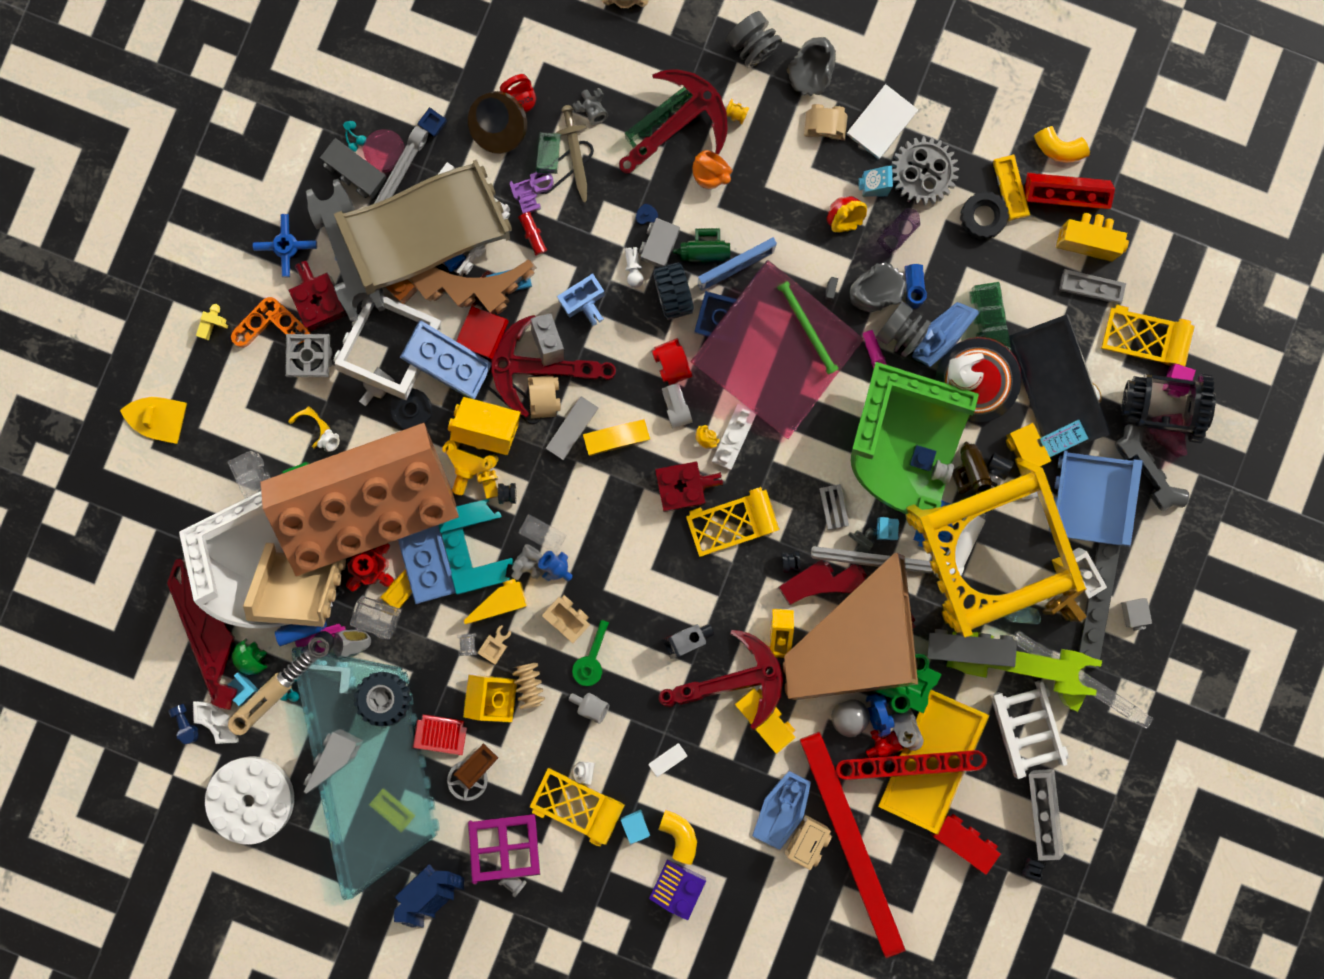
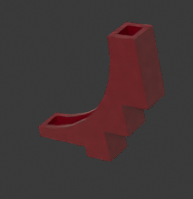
M819 560L778 586V589L787 603L791 605L805 597L819 593H852L865 581L864 577L867 575L860 565L857 567L856 564H852L840 573L832 576L831 573L834 571L828 561L823 562V560ZM911 613V621H912V629H913V628L916 627V626L914 625V623H913V622L916 621V620H915L914 616H913L912 613Z

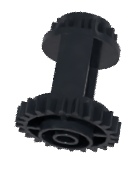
M1144 374L1143 377L1133 376L1132 380H1127L1124 388L1121 415L1126 416V421L1135 422L1137 427L1185 433L1188 436L1189 442L1202 443L1204 437H1206V431H1208L1212 424L1215 412L1216 393L1214 392L1215 387H1213L1214 377H1212L1213 375L1200 374L1197 381L1151 374ZM1152 382L1190 388L1185 406L1184 426L1170 424V416H1162L1161 423L1146 421L1151 401Z

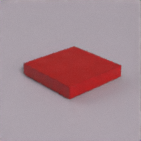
M471 306L456 342L479 355L492 359L509 321L503 317Z

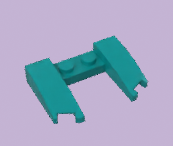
M488 499L457 506L459 517L438 525L448 556L456 594L466 593L510 580L505 575L508 564L513 565V558L475 568L472 565L463 528L502 517L499 511L494 514L486 505L490 502Z

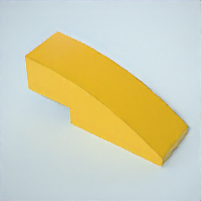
M645 419L583 434L589 456L650 440Z

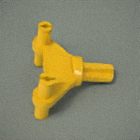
M448 440L445 442L442 450L449 456L454 465L455 474H457L452 492L457 495H463L468 480L473 478V475L495 467L498 457L494 455H488L485 458L478 457L458 449L459 442Z

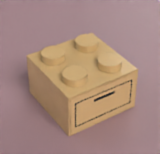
M804 814L803 820L798 825L785 850L787 858L809 870L813 866L816 867L822 857L820 855L823 846L826 848L831 840V831L826 825Z

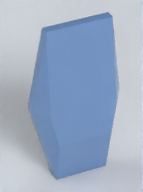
M956 302L931 322L926 336L912 355L914 360L931 367L957 344L979 314L978 310Z
M788 771L764 799L752 836L780 850L803 820L811 781Z

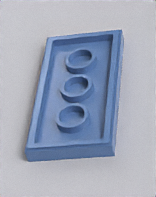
M774 237L699 276L698 286L700 290L703 291L773 254L777 245Z
M421 320L415 327L400 356L404 361L471 399L476 398L492 366V363Z
M438 525L398 539L415 604L456 593Z

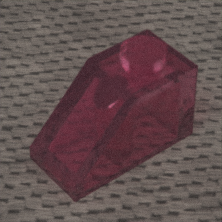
M1182 413L1160 415L1151 418V421L1161 423L1162 416H1170V424L1183 426ZM1149 428L1154 440L1176 457L1187 455L1184 433Z

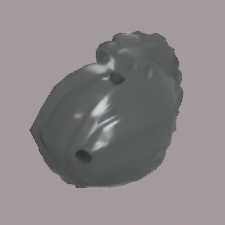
M816 37L806 41L801 50L797 52V56L788 65L787 73L792 82L791 85L796 92H801L802 95H820L831 83L835 67L836 50L826 37Z
M886 262L882 264L876 263L851 285L850 300L859 310L866 312L881 311L884 307L893 304L897 305L902 302L901 299L904 296V291H906L907 283L903 279V273H899L898 268H893L891 264Z

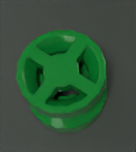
M255 641L247 647L250 654L259 663L267 655L265 650L258 648V644Z

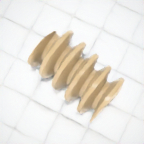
M538 663L513 667L518 670L512 673V675L519 676V679L514 681V684L521 685L516 692L523 693L518 698V701L525 702V704L520 706V709L541 706L543 704L540 703L545 700L544 696H538V694L543 692V688L536 687L542 683L541 680L535 679V677L540 675V672L533 671L538 666Z

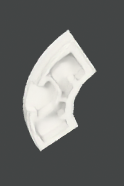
M193 702L194 723L202 724L209 728L214 735L216 744L239 742L238 735L233 734L228 728L230 717L222 709L206 702Z

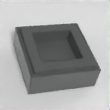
M831 277L829 279L824 297L825 301H833L839 278Z

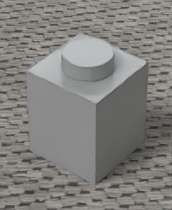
M1147 598L1121 602L1126 627H1133V631L1146 629L1147 624H1152Z

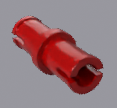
M531 212L520 215L518 219L526 233L524 236L529 240L535 256L546 252L547 248L540 236L541 231L539 228L537 229Z

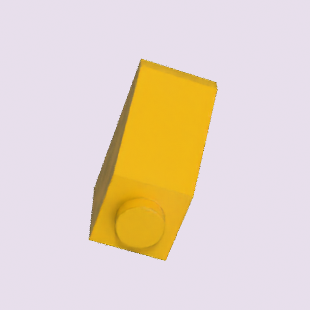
M772 609L769 648L775 657L784 658L792 648L794 610Z

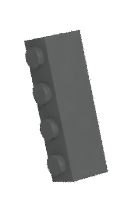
M935 629V633L929 634L928 659L1015 667L1017 641L1013 640V636L1000 635V639H993L991 634L978 633V637L968 636L964 638L960 633L950 635L948 630Z

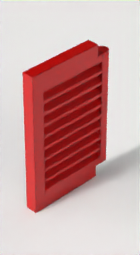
M422 714L421 720L416 722L412 748L463 755L467 728L463 727L464 721Z

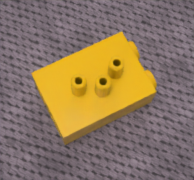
M1084 213L1081 222L1069 219L1060 227L1055 247L1103 260L1114 261L1123 252H1126L1129 240H1126L1127 233L1112 230L1113 219H1106L1104 227H1102L1104 216L1097 214L1094 225L1090 224L1091 214Z
M463 397L461 404H457L455 407V418H451L448 425V431H451L450 440L474 446L477 449H485L508 455L518 429L520 412Z

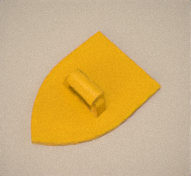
M146 397L129 403L120 411L126 422L141 435L178 444L187 403L161 397Z

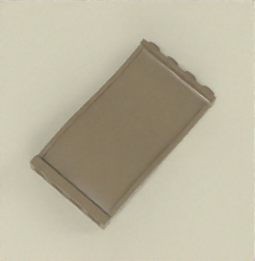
M477 159L473 160L472 164L438 174L378 203L347 213L340 211L334 214L338 228L367 295L374 293L376 289L421 274L474 248L502 239L510 240L509 231H512L508 219L504 220L502 205L500 201H495L494 195L496 193L492 183H487L485 179L488 177L484 166H479Z

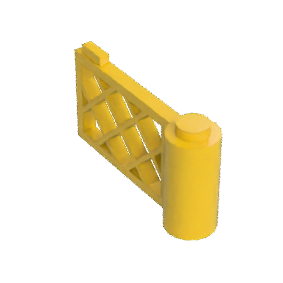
M1116 305L1115 308L1111 307L1101 349L1164 363L1168 366L1173 364L1186 366L1195 328L1190 320L1179 319L1178 322L1129 312V307ZM1114 314L1122 315L1127 323L1117 328L1113 322ZM1138 319L1144 320L1148 327L1140 333L1137 332L1132 324ZM1158 324L1168 326L1166 334L1160 338L1153 329ZM1129 325L1135 336L1125 341L1119 330ZM1150 330L1156 340L1146 346L1140 335ZM1114 333L1122 341L1116 347L1107 345L1109 336ZM1136 337L1143 346L1137 352L1132 351L1127 344ZM1158 342L1162 348L1161 357L1152 355L1148 348Z
M761 487L749 491V496L702 511L701 507L689 511L690 516L686 518L699 557L779 531L780 529L767 490L762 491ZM744 502L746 508L743 518L732 513L735 505ZM732 506L730 511L725 510V508ZM721 510L728 514L723 525L711 520L716 511ZM711 513L709 518L704 516ZM747 514H748V517H749L750 522L747 521V520H745ZM730 515L741 520L736 532L725 527ZM702 517L708 520L703 531L694 527L692 519ZM710 522L721 527L716 538L705 533ZM743 522L752 526L753 535L745 537L738 533ZM723 529L734 533L731 542L724 543L718 540ZM703 535L714 540L711 549L702 551L700 541ZM737 535L742 537L741 539L735 540ZM717 542L722 544L720 546L715 547Z
M550 768L547 769L530 805L533 808V814L541 818L547 815L590 837L589 842L600 847L602 844H607L625 806L623 803L581 783H577L575 780ZM550 774L559 779L561 787L549 789L547 781ZM574 785L578 788L580 796L569 800L565 787ZM544 787H545L546 790H547V792L542 793V791H543V789H544ZM562 789L566 801L554 804L551 792ZM548 794L552 806L542 808L536 805L540 796ZM591 794L598 797L597 805L588 809L584 797ZM581 798L585 810L574 814L570 802ZM567 803L571 815L562 818L558 816L556 807ZM551 808H553L554 813H552V812H550V811H548V810L551 809ZM594 810L590 817L589 811ZM586 813L589 821L586 828L577 825L575 816ZM572 818L573 823L566 819Z

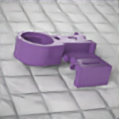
M539 170L530 174V179L513 184L512 181L510 182L514 198L519 201L523 214L541 210L540 203L537 204L535 198L537 194L549 191L554 184L553 177L547 170ZM541 174L547 175V176H544V177H541V178L536 179V178H537L539 175H541ZM551 179L549 186L546 188L536 186L540 182Z

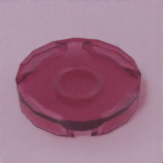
M376 130L368 136L364 143V157L368 163L379 171H393L405 149V144L400 136L391 130Z

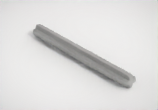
M813 546L811 549V557L813 559L880 567L891 557ZM905 558L906 570L923 573L933 572L930 561Z

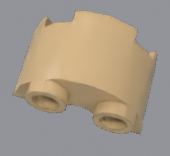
M813 104L811 109L806 111L804 136L845 140L848 117L845 113V108L834 106L830 109L824 108L821 104Z
M553 375L528 377L531 419L556 417V411H561L560 398L556 399L555 390H559L558 377L554 378Z
M564 595L562 598L558 597L542 616L570 642L574 643L590 626L586 621L589 617L580 609L578 611L574 610L571 607L573 602Z

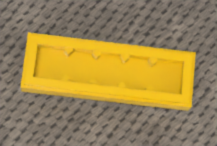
M1010 155L994 159L993 165L1002 199L1005 201L1006 207H1008V221L1029 216L1030 213L1015 156Z

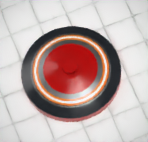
M975 337L958 342L942 357L936 371V381L952 385L948 379L950 360L966 355L983 354L984 360L973 365L971 368L973 372H983L984 375L981 383L976 388L969 390L979 394L975 412L967 420L969 422H987L1002 416L1013 406L1021 388V370L1017 359L1006 346L989 338Z

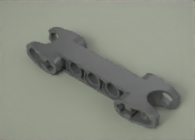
M338 178L333 180L334 193L328 200H319L312 189L307 190L306 194L308 211L316 229L326 228L344 281L334 285L338 300L345 308L349 319L354 322L358 320L357 306L362 300H373L379 312L385 310L382 288L376 289L374 293L367 295L336 223L335 213L340 211L347 213L355 210L352 200Z

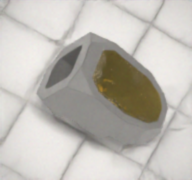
M359 630L340 631L335 633L333 651L339 658L355 656L371 645V638L366 632Z

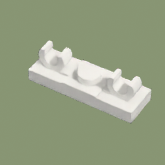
M737 404L712 462L729 470L732 469L757 414L756 411Z

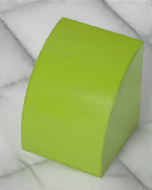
M1058 692L1061 702L1067 708L1076 712L1079 711L1086 695H1070Z

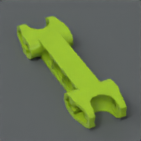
M972 632V637H978L977 632ZM1061 649L1059 659L1016 651L1015 667L947 661V667L960 670L969 675L987 678L988 668L1055 680L1053 690L1055 692L1096 696L1097 690L1082 685L1078 674L1085 666L1101 667L1102 660L1089 657L1081 652Z

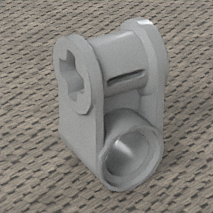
M910 708L905 713L897 712L891 715L895 725L893 730L899 743L912 751L919 750L924 740Z

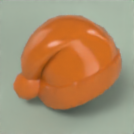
M704 150L695 157L692 172L697 184L709 190L715 189L721 184H728L731 181L730 174L732 169L718 154H715L713 151Z

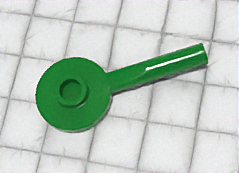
M605 620L600 621L589 655L579 658L573 666V677L583 686L596 684L602 676V666L596 658L609 624Z

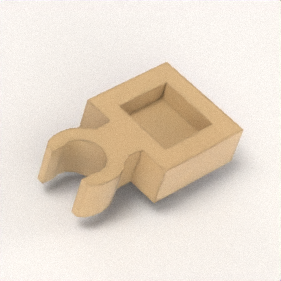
M503 625L497 629L496 637L494 638L489 635L478 651V654L495 665L507 648L503 641L511 635V631L506 636L501 635L500 631Z

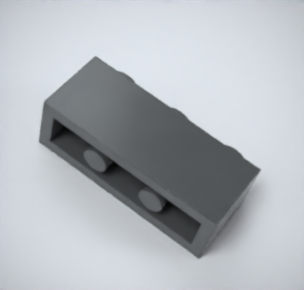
M336 138L320 157L324 162L323 167L332 174L336 171L341 175L339 177L341 181L348 186L352 183L357 187L356 192L364 198L369 196L374 199L387 181L386 175Z

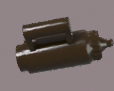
M967 441L964 442V446L960 449L962 465L953 469L952 473L959 494H963L971 489L975 490L977 494L991 489L992 480L981 451L975 444H969ZM964 471L969 480L967 484H964L961 473Z

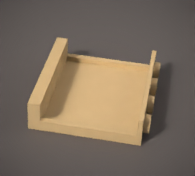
M266 543L243 605L246 620L324 627L326 618L330 617L331 602L335 601L336 586L340 585L341 570L345 569L346 558L295 576L285 553L276 552L274 543Z

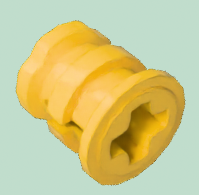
M731 98L726 108L727 117H730L734 122L737 120L739 124H743L749 107L744 108L741 103L735 104Z

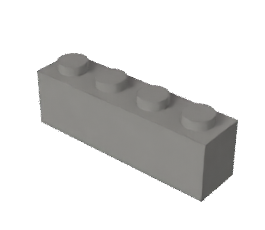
M1054 769L1033 770L1029 773L1038 861L1060 860L1064 855L1055 771Z

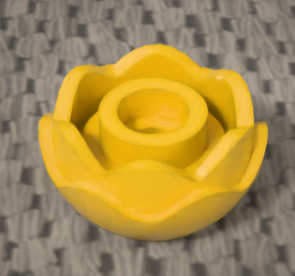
M707 425L697 428L695 438L703 448L712 449L718 446L717 444L720 440L717 439L715 431L709 430Z

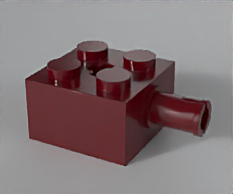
M308 261L301 262L302 266L299 263L295 265L302 283L289 289V293L308 331L311 332L348 315L338 300L334 287L335 283L328 273L314 277ZM317 299H321L319 306L315 304Z
M697 461L655 469L663 512L704 505L703 491H705V488L723 486L722 479L714 481V479L722 478L721 472L702 476L699 473ZM679 481L682 484H686L683 492H679L678 489L674 488Z

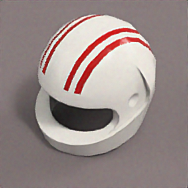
M978 353L951 359L948 367L950 383L962 390L969 391L976 388L981 383L984 373L973 372L971 368L973 365L984 360L983 354Z

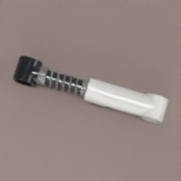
M996 453L992 454L987 464L992 480V488L997 485L999 486L1002 480H1006L1014 463ZM984 513L970 521L958 538L955 560L960 575L963 573L964 565L986 521L984 519L986 514ZM954 568L950 569V574H953L955 572Z

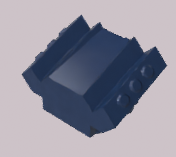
M429 864L395 896L400 905L394 909V922L411 928H424V918H435V913L449 900H454V890H464V877L449 871H435Z

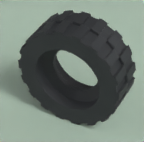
M982 191V193H975L968 198L961 209L960 220L962 228L972 238H978V240L994 238L1003 230L1009 218L1008 207H1006L1005 201L993 192ZM988 206L993 210L994 220L990 225L982 226L975 221L974 212L978 207Z

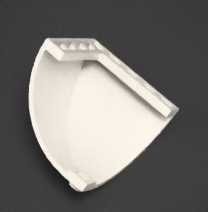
M261 491L179 532L193 599L203 611L222 622L246 628H273L289 625L247 621L243 608L265 544L274 543L276 552L284 553L263 510Z

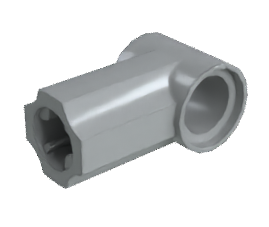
M673 384L662 388L672 429L693 423L680 385Z

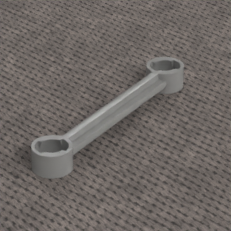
M418 126L412 130L406 148L375 203L394 195L417 152L425 145L429 134L427 131Z

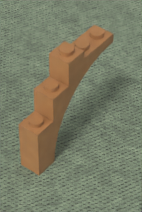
M528 259L512 270L485 278L456 276L433 267L409 279L428 301L438 300L444 295L443 291L446 290L457 306L461 308L464 306L467 308L472 305L477 296L490 313L499 314L507 308L506 304L509 302L505 294L514 292L519 287L517 284L523 279L525 281L530 279L535 274L534 270L537 267Z

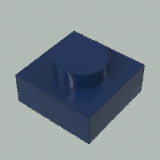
M429 107L417 124L430 135L436 137L446 124L447 119Z
M915 445L910 465L931 471L937 451Z

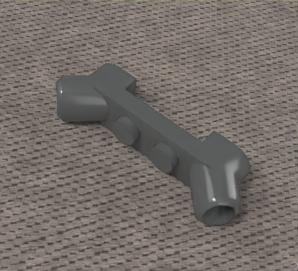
M1136 424L1126 425L1123 437L1115 442V446L1124 460L1133 457L1134 460L1143 461L1141 470L1155 489L1149 495L1155 505L1162 512L1171 506L1185 507L1189 501L1188 490L1169 486L1166 482L1167 477L1161 469H1157L1153 463L1155 461L1153 456L1143 449L1142 441L1145 429L1137 427Z

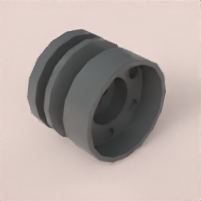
M761 11L747 16L726 37L727 42L734 51L743 49L740 58L745 60V65L748 68L754 67L770 57L782 42L780 35H775L776 30L774 28L765 31L769 21Z
M902 301L879 331L876 338L886 345L895 339L897 343L894 351L896 352L903 345L905 349L900 356L905 358L924 339L931 322L926 320L922 326H919L918 322L923 317L921 314L912 321L910 316L913 309Z

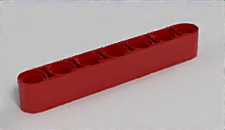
M972 750L852 759L839 762L836 772L842 779L857 780L979 771L985 768L987 758L984 753ZM976 754L982 757V763L978 767H974L971 764V758ZM953 756H957L960 759V765L957 768H952L949 765V760ZM930 758L938 760V767L935 770L929 769L927 765ZM913 759L916 761L917 767L914 771L910 772L906 768V763L908 760ZM888 761H892L895 764V770L892 773H887L885 770V764ZM868 762L872 763L874 767L873 772L869 775L865 774L863 770L864 765ZM846 764L852 767V773L849 776H845L842 772V768Z

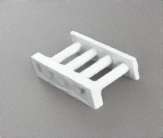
M1043 681L1035 682L1037 689L1011 697L1003 696L999 692L990 694L1013 775L1017 779L1026 777L1025 771L1029 767L1058 759L1060 765H1068L1066 761L1069 758L1065 746L1062 747L1048 700L1050 691L1047 684L1044 685ZM1040 698L1043 710L1015 718L1009 717L1007 709L1010 705ZM1046 718L1048 731L1020 739L1018 737L1015 738L1013 732L1015 726ZM1052 739L1055 751L1029 759L1021 758L1019 750L1022 749L1021 747Z

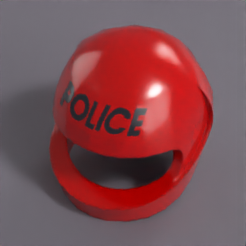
M518 74L507 79L499 88L501 92L513 96L521 104L525 113L529 112L536 103V95L531 81L525 74ZM520 82V83L517 84L516 86H514V87H512V88H509V87H511L513 84Z

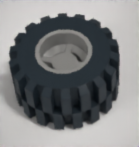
M678 262L654 269L653 276L656 289L667 320L693 314V301L683 266Z
M388 672L369 674V677L363 678V682L356 687L358 689L357 693H354V697H356L354 706L358 709L356 712L363 717L362 720L369 722L370 725L391 726L400 722V719L407 715V710H410L411 705H409V702L412 701V696L409 695V692H411L410 688L396 674Z

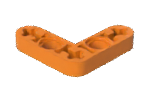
M267 297L233 330L231 340L239 347H247L271 322L285 334H289L288 332L294 329V327L301 333L305 331L304 334H311V332L278 300L273 297ZM275 302V310L273 312L269 310L265 314L268 316V318L265 319V317L261 315L259 311L261 310L263 313H265L268 310V307L266 305L268 303L273 304ZM284 316H290L291 324L288 327H283L280 323L281 318ZM254 317H260L262 320L258 328L251 326V320ZM247 326L254 333L251 334L250 332H247L245 334L247 330L244 327ZM239 333L245 334L246 340L244 342L241 340L238 342L239 337L237 335Z

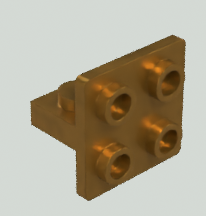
M1087 588L1079 592L1071 589L1062 593L1063 595L1060 598H1053L1045 604L1046 608L1042 612L1045 615H1054L1059 611L1066 621L1081 622L1087 616L1074 599L1087 590Z

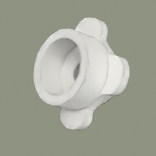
M327 429L320 437L317 446L319 448L323 447L326 452L334 451L340 442L339 435L337 433L333 434L332 430Z

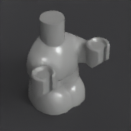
M525 544L521 554L513 563L512 569L514 572L511 576L519 580L524 572H529L531 577L537 580L541 572L534 565L543 555L534 547Z

